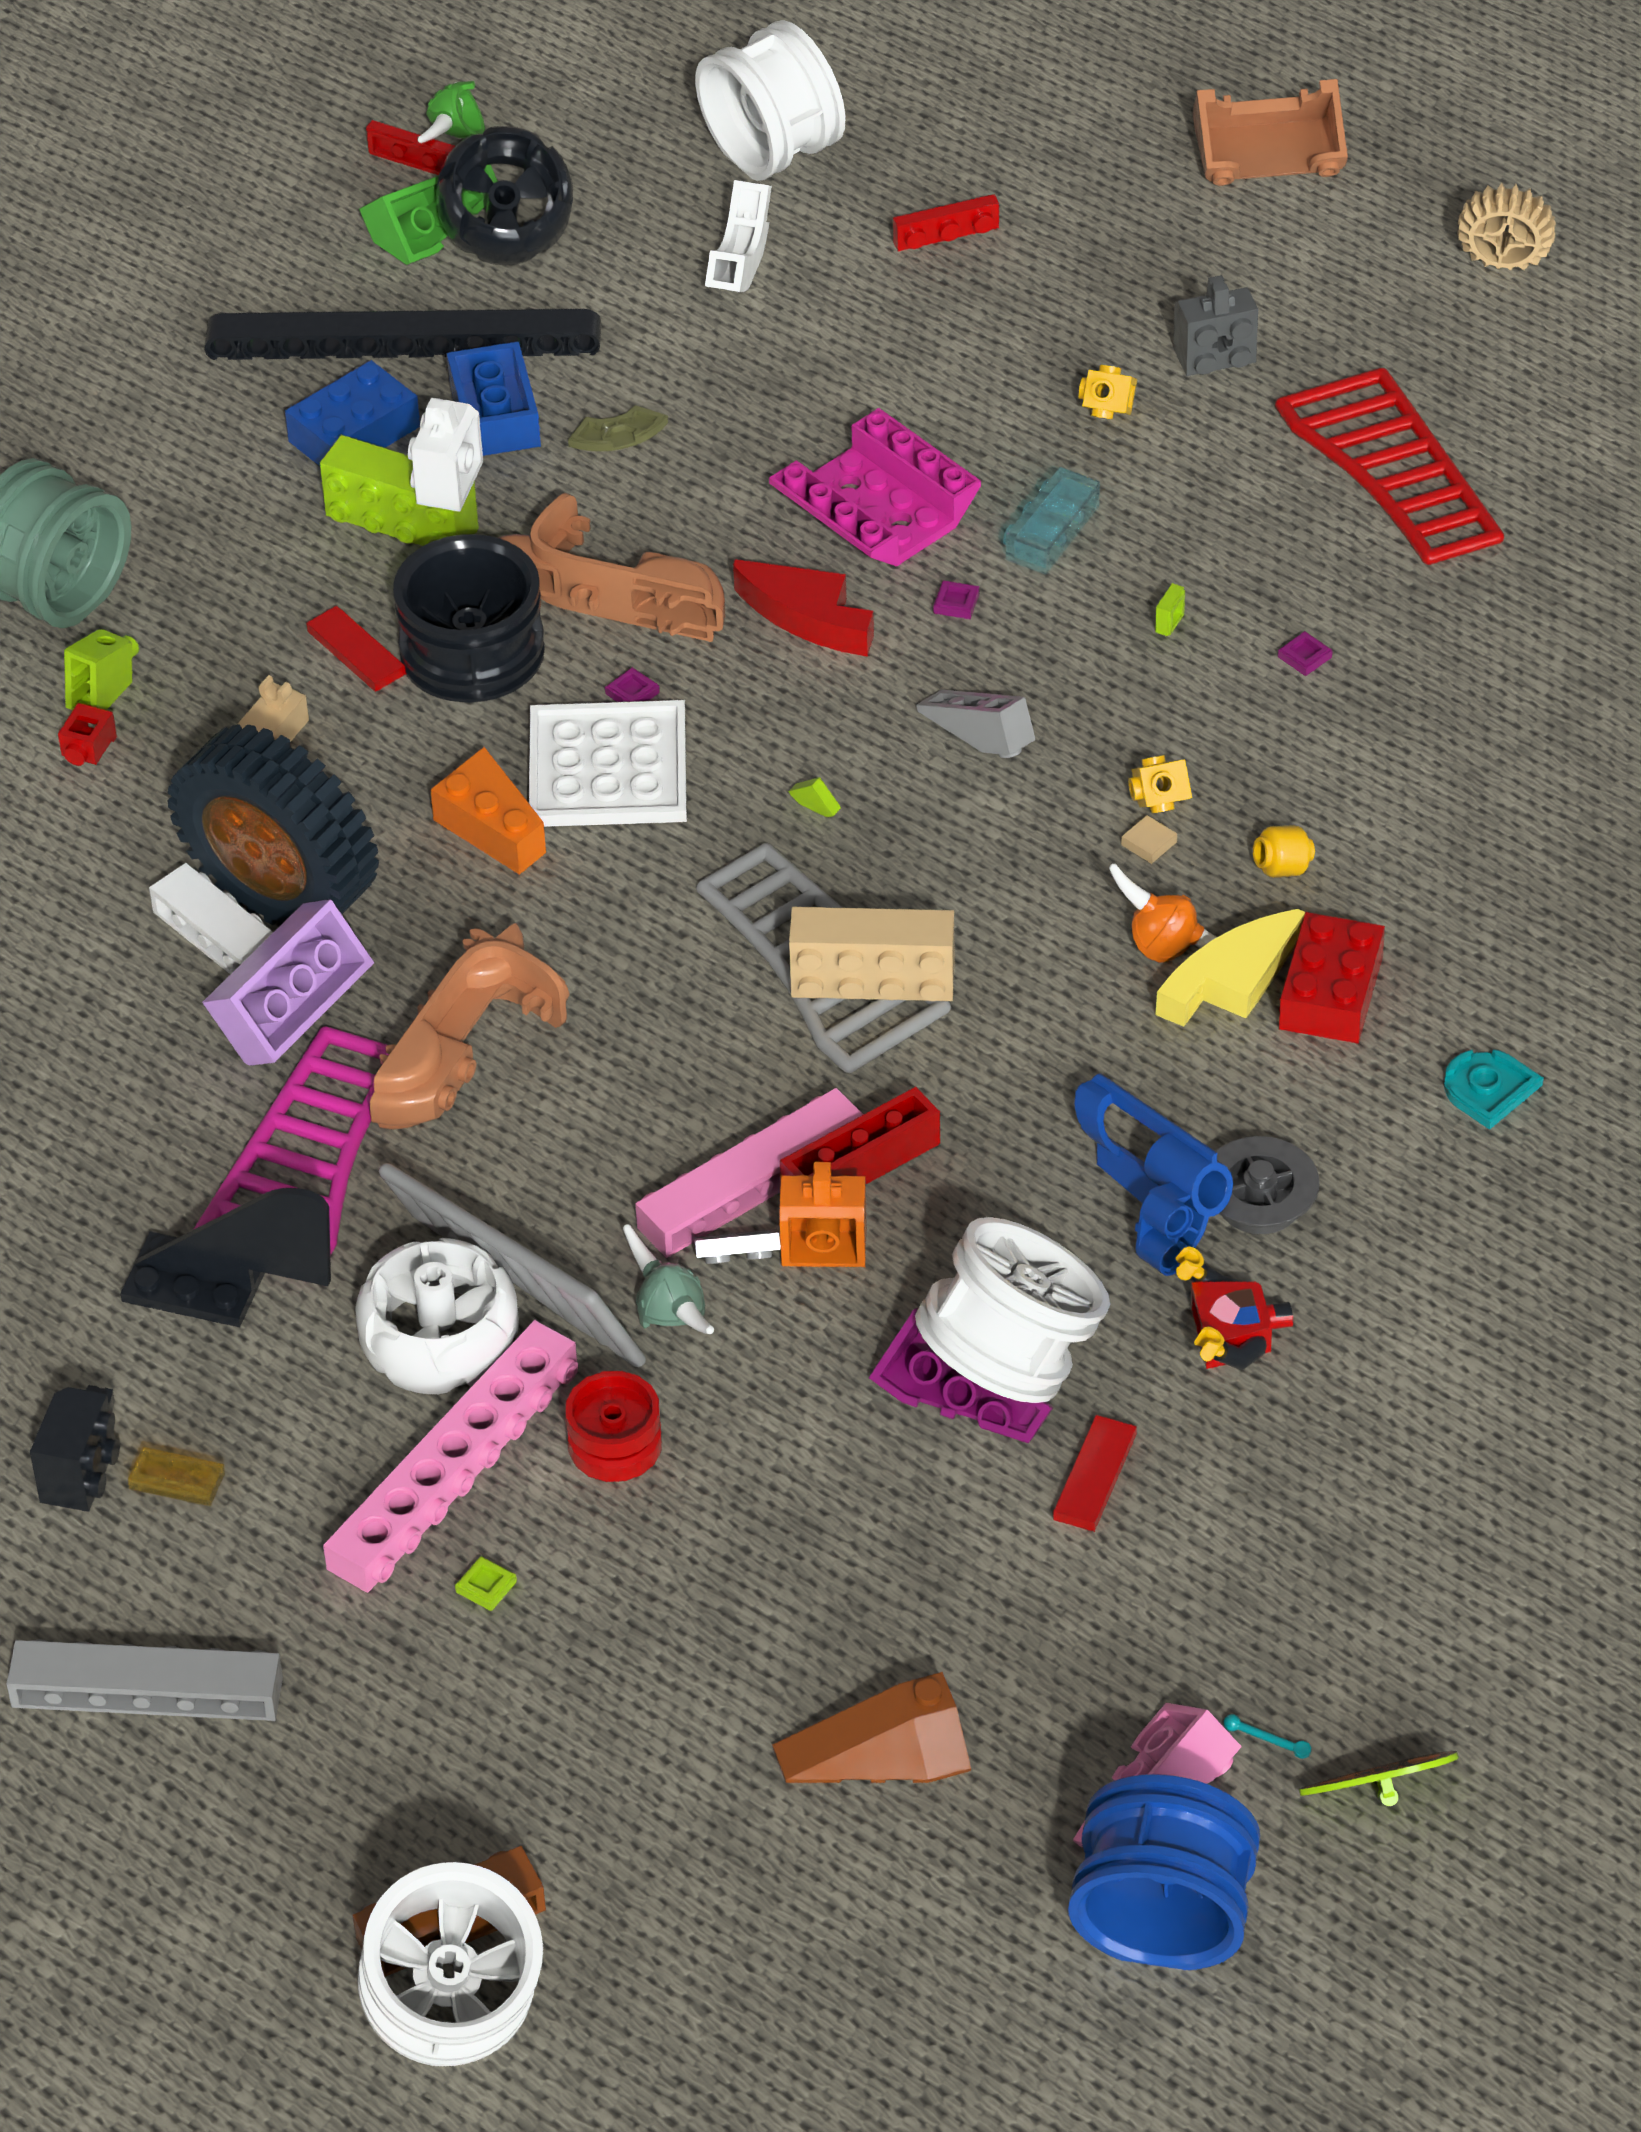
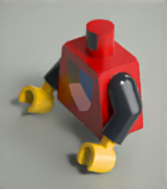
M1185 1247L1176 1256V1261L1181 1263L1176 1268L1178 1278L1189 1280L1193 1276L1194 1282L1191 1283V1310L1198 1334L1194 1344L1201 1346L1200 1356L1205 1362L1206 1369L1226 1364L1243 1370L1265 1353L1271 1352L1272 1329L1293 1327V1313L1290 1302L1266 1305L1262 1286L1258 1282H1244L1220 1274L1204 1264L1202 1254L1193 1247Z

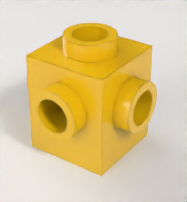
M1100 365L1099 371L1088 370L1087 378L1082 377L1079 386V399H1083V407L1092 409L1091 416L1113 420L1114 413L1131 415L1137 379L1121 375L1122 368ZM1109 387V394L1103 397L1104 389Z
M1165 755L1141 759L1143 767L1131 769L1133 777L1128 779L1131 798L1133 801H1138L1139 807H1150L1151 813L1175 809V801L1192 798L1185 759L1166 762ZM1157 780L1160 782L1159 789L1156 786Z

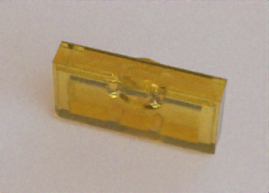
M142 1447L128 1478V1484L131 1490L211 1506L225 1475L224 1464Z

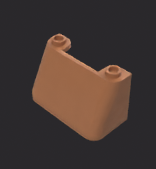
M1320 80V89L1318 91L1308 94V89H1300L1299 97L1231 102V95L1223 96L1222 101L1216 99L1215 89L1197 90L1192 113L1206 179L1213 181L1215 185L1223 186L1234 182V179L1319 173L1322 177L1337 175L1340 169L1346 165L1348 158L1338 80Z

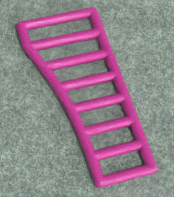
M328 1026L320 1028L194 1229L241 1206L230 1202L239 1187L260 1194L280 1188H297L249 1173L257 1158L332 1181L329 1197L320 1195L329 1205L331 1256L337 1246L348 1179L359 1146L372 1121L370 1100L375 1092L374 1078L376 1074L321 1057L328 1045L331 1044L380 1059V1054L389 1055L386 1053L385 1048L387 1044ZM311 1072L369 1089V1092L363 1103L360 1104L307 1088L303 1085ZM293 1101H297L353 1118L354 1121L346 1134L285 1114ZM277 1129L339 1148L341 1152L335 1165L267 1144V1142Z

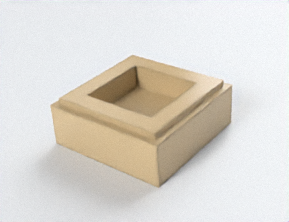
M1146 815L1122 836L1121 845L1152 864L1177 843V833Z

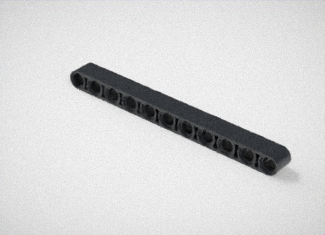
M589 309L215 314L208 320L205 353L212 360H217L218 357H228L227 360H252L253 357H264V359H289V357L325 359L326 356H336V358H362V356L398 358V355H409V358L434 357V355H445L447 357L449 352L519 341L523 356H543V354L554 353V356H579V353L595 355L600 348L601 318L596 312Z

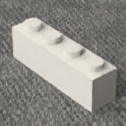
M187 863L149 887L153 913L230 975L273 933L264 925L259 916L255 913L250 914L230 893H223L213 885L205 873H198Z

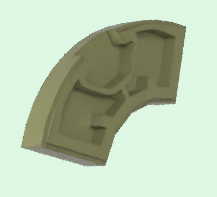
M635 405L628 412L614 418L597 419L585 417L568 439L569 447L586 451H613L632 447L660 432L668 424V415Z

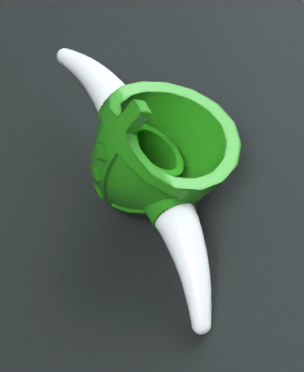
M460 81L448 84L445 88L435 93L434 98L429 101L426 111L432 126L418 137L419 143L432 140L443 133L457 138H466L471 134H483L485 131L484 120L469 90L475 88L474 81Z

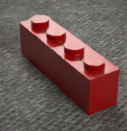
M915 1086L780 1160V1176H813L814 1162H831V1176H865V1183L868 1184L940 1144V1111Z

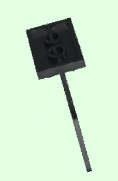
M280 1188L271 1190L181 1237L150 1231L120 1293L121 1301L240 1328L265 1273L329 1286L331 1281L329 1205L322 1196L313 1191L300 1188Z

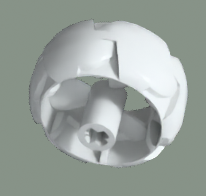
M440 1238L439 1241L407 1243L383 1256L373 1265L366 1282L361 1285L355 1308L359 1342L373 1368L377 1372L386 1373V1376L394 1385L422 1394H444L455 1387L465 1384L472 1387L510 1347L518 1333L519 1327L517 1296L514 1285L505 1269L498 1267L492 1256L484 1249L465 1241L450 1238ZM454 1293L463 1294L455 1300ZM404 1302L417 1305L418 1320L423 1327L413 1336L398 1331L397 1326L391 1322L392 1312ZM456 1320L475 1323V1325L463 1332L451 1336L443 1335L440 1338L439 1332L452 1327Z

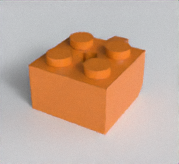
M814 1162L813 1176H781V1265L865 1267L867 1235L865 1176H831V1162Z

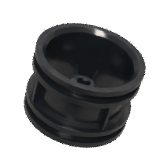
M476 534L456 535L424 545L413 552L401 564L393 583L395 612L399 623L398 641L401 662L405 665L407 677L414 685L440 699L470 703L503 697L521 688L533 678L542 664L545 653L544 630L540 617V580L534 562L522 549L508 541L492 536ZM431 622H433V623H435V624H437V625H439V626H441V627L435 626V625L431 624Z

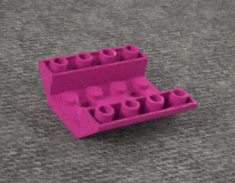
M877 408L852 424V448L814 472L796 460L769 477V484L870 558L898 566L957 527L981 487V480L886 412ZM846 484H855L859 486V488L857 489H842L841 487ZM896 521H906L910 523L908 526L892 525V523Z

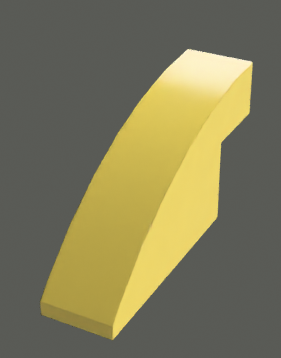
M1295 909L1262 917L1238 926L1204 945L1172 972L1157 991L1155 1015L1184 1027L1202 1001L1247 1018L1296 947L1305 912Z

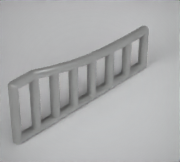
M769 843L761 844L704 878L696 886L697 892L718 910L763 956L787 988L790 995V965L786 961L790 957L789 939L775 947L765 934L790 920L792 907H811L816 905L817 907L842 908ZM764 861L777 871L731 900L718 890ZM788 883H791L802 893L754 923L742 912ZM792 997L817 1048L845 1073H852L943 1017L951 1009L949 1001H925L929 1005L928 1007L849 1055L837 1044L838 1042L906 1000L877 999L826 1031L819 1015L845 999L816 998L811 1001L810 998Z
M385 1163L380 1167L379 1174L413 1218L444 1238L465 1241L484 1249L492 1256L498 1267L505 1269L513 1284L577 1329L595 1338L599 1344L609 1347L630 1365L640 1367L645 1364L646 1357L596 1291L394 1165Z

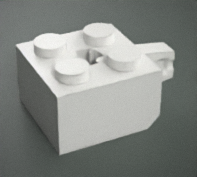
M438 398L430 399L426 412L421 417L420 431L417 437L411 438L408 446V459L413 461L411 487L415 488L417 504L461 511L483 464L479 412L470 404Z

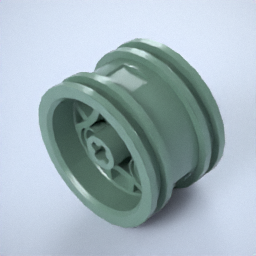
M35 458L21 460L6 469L0 475V600L8 602L20 601L25 611L53 627L67 628L79 624L110 595L126 563L131 543L132 527L130 513L125 503L117 496L107 493L97 486L88 484L77 486L68 473L58 467H53L44 460Z

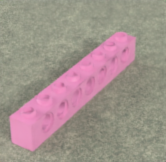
M534 1320L323 1545L326 1569L367 1593L378 1582H386L394 1570L395 1563L405 1553L411 1554L415 1551L421 1541L422 1534L431 1524L438 1525L446 1516L448 1506L458 1495L463 1497L470 1491L475 1477L484 1467L491 1468L496 1463L501 1449L510 1439L516 1440L522 1435L531 1416L536 1411L542 1412L548 1407L552 1395L562 1383L566 1385L573 1380L578 1370L576 1343Z

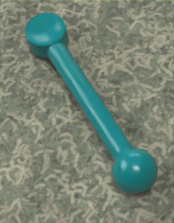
M1229 1714L1223 1720L1224 1727L1228 1731L1240 1730L1293 1751L1294 1755L1301 1759L1307 1758L1311 1754V1745L1306 1741L1291 1742L1241 1722L1240 1718L1235 1714Z

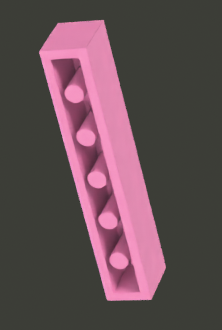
M837 1088L823 1096L815 1097L809 1104L790 1115L782 1116L774 1124L757 1134L749 1135L736 1146L723 1153L716 1154L708 1162L689 1173L680 1175L675 1181L656 1192L645 1195L640 1201L635 1203L637 1228L665 1258L670 1257L694 1243V1237L706 1236L780 1193V1160L864 1114Z

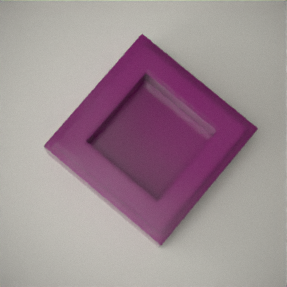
M943 580L933 606L934 614L971 619L980 594V587Z
M1304 631L1278 649V658L1304 676H1307L1331 659L1333 650Z
M633 667L605 687V694L616 702L649 701L660 693L657 683Z

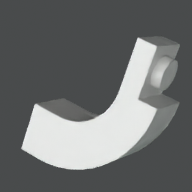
M734 180L728 223L723 241L718 250H710L705 281L706 287L745 292L749 289L766 244L770 223L766 221L772 186Z

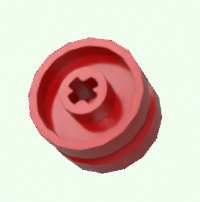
M602 1371L586 1377L573 1387L566 1400V1427L568 1431L569 1455L579 1470L591 1478L605 1482H619L641 1476L655 1465L662 1451L659 1398L651 1384L640 1376L625 1371Z

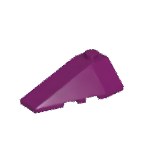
M914 1308L869 1376V1379L904 1404L917 1407L919 1402L941 1408L940 1415L954 1419L956 1414L977 1420L982 1429L1029 1443L1054 1407L1048 1402L1029 1403L1003 1397L961 1375L943 1361L923 1339L916 1325L915 1315L918 1308Z

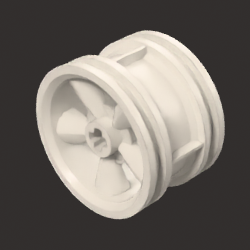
M446 1862L432 1864L412 1871L395 1882L382 1895L370 1915L358 1968L360 2002L368 2022L378 2036L399 2054L416 2062L431 2066L467 2064L482 2059L505 2045L516 2034L527 2016L542 1966L543 1943L541 1930L531 1906L520 1891L502 1876L486 1868L468 1863ZM438 1909L441 1939L432 1941L424 1947L401 1923L421 1912ZM476 1915L491 1923L507 1941L479 1955L476 1954L472 1947L465 1943ZM381 1961L413 1968V1980L416 1986L396 1996L384 1977ZM443 1964L453 1965V1978L443 1977ZM482 1979L505 1982L518 1981V1985L511 1996L492 2012L475 1996V1993L480 1988ZM433 2004L441 2007H452L456 2023L431 2020L426 2018V2015Z

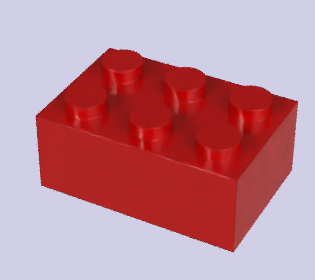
M1306 912L1280 998L1279 1029L1359 1044L1383 958L1385 926Z

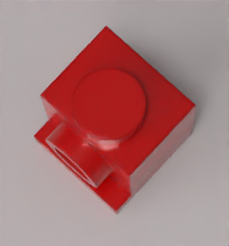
M78 703L58 733L61 756H64L68 762L76 766H81L85 762L97 765L110 743L114 742L117 738L113 712ZM88 723L95 724V728L89 727Z

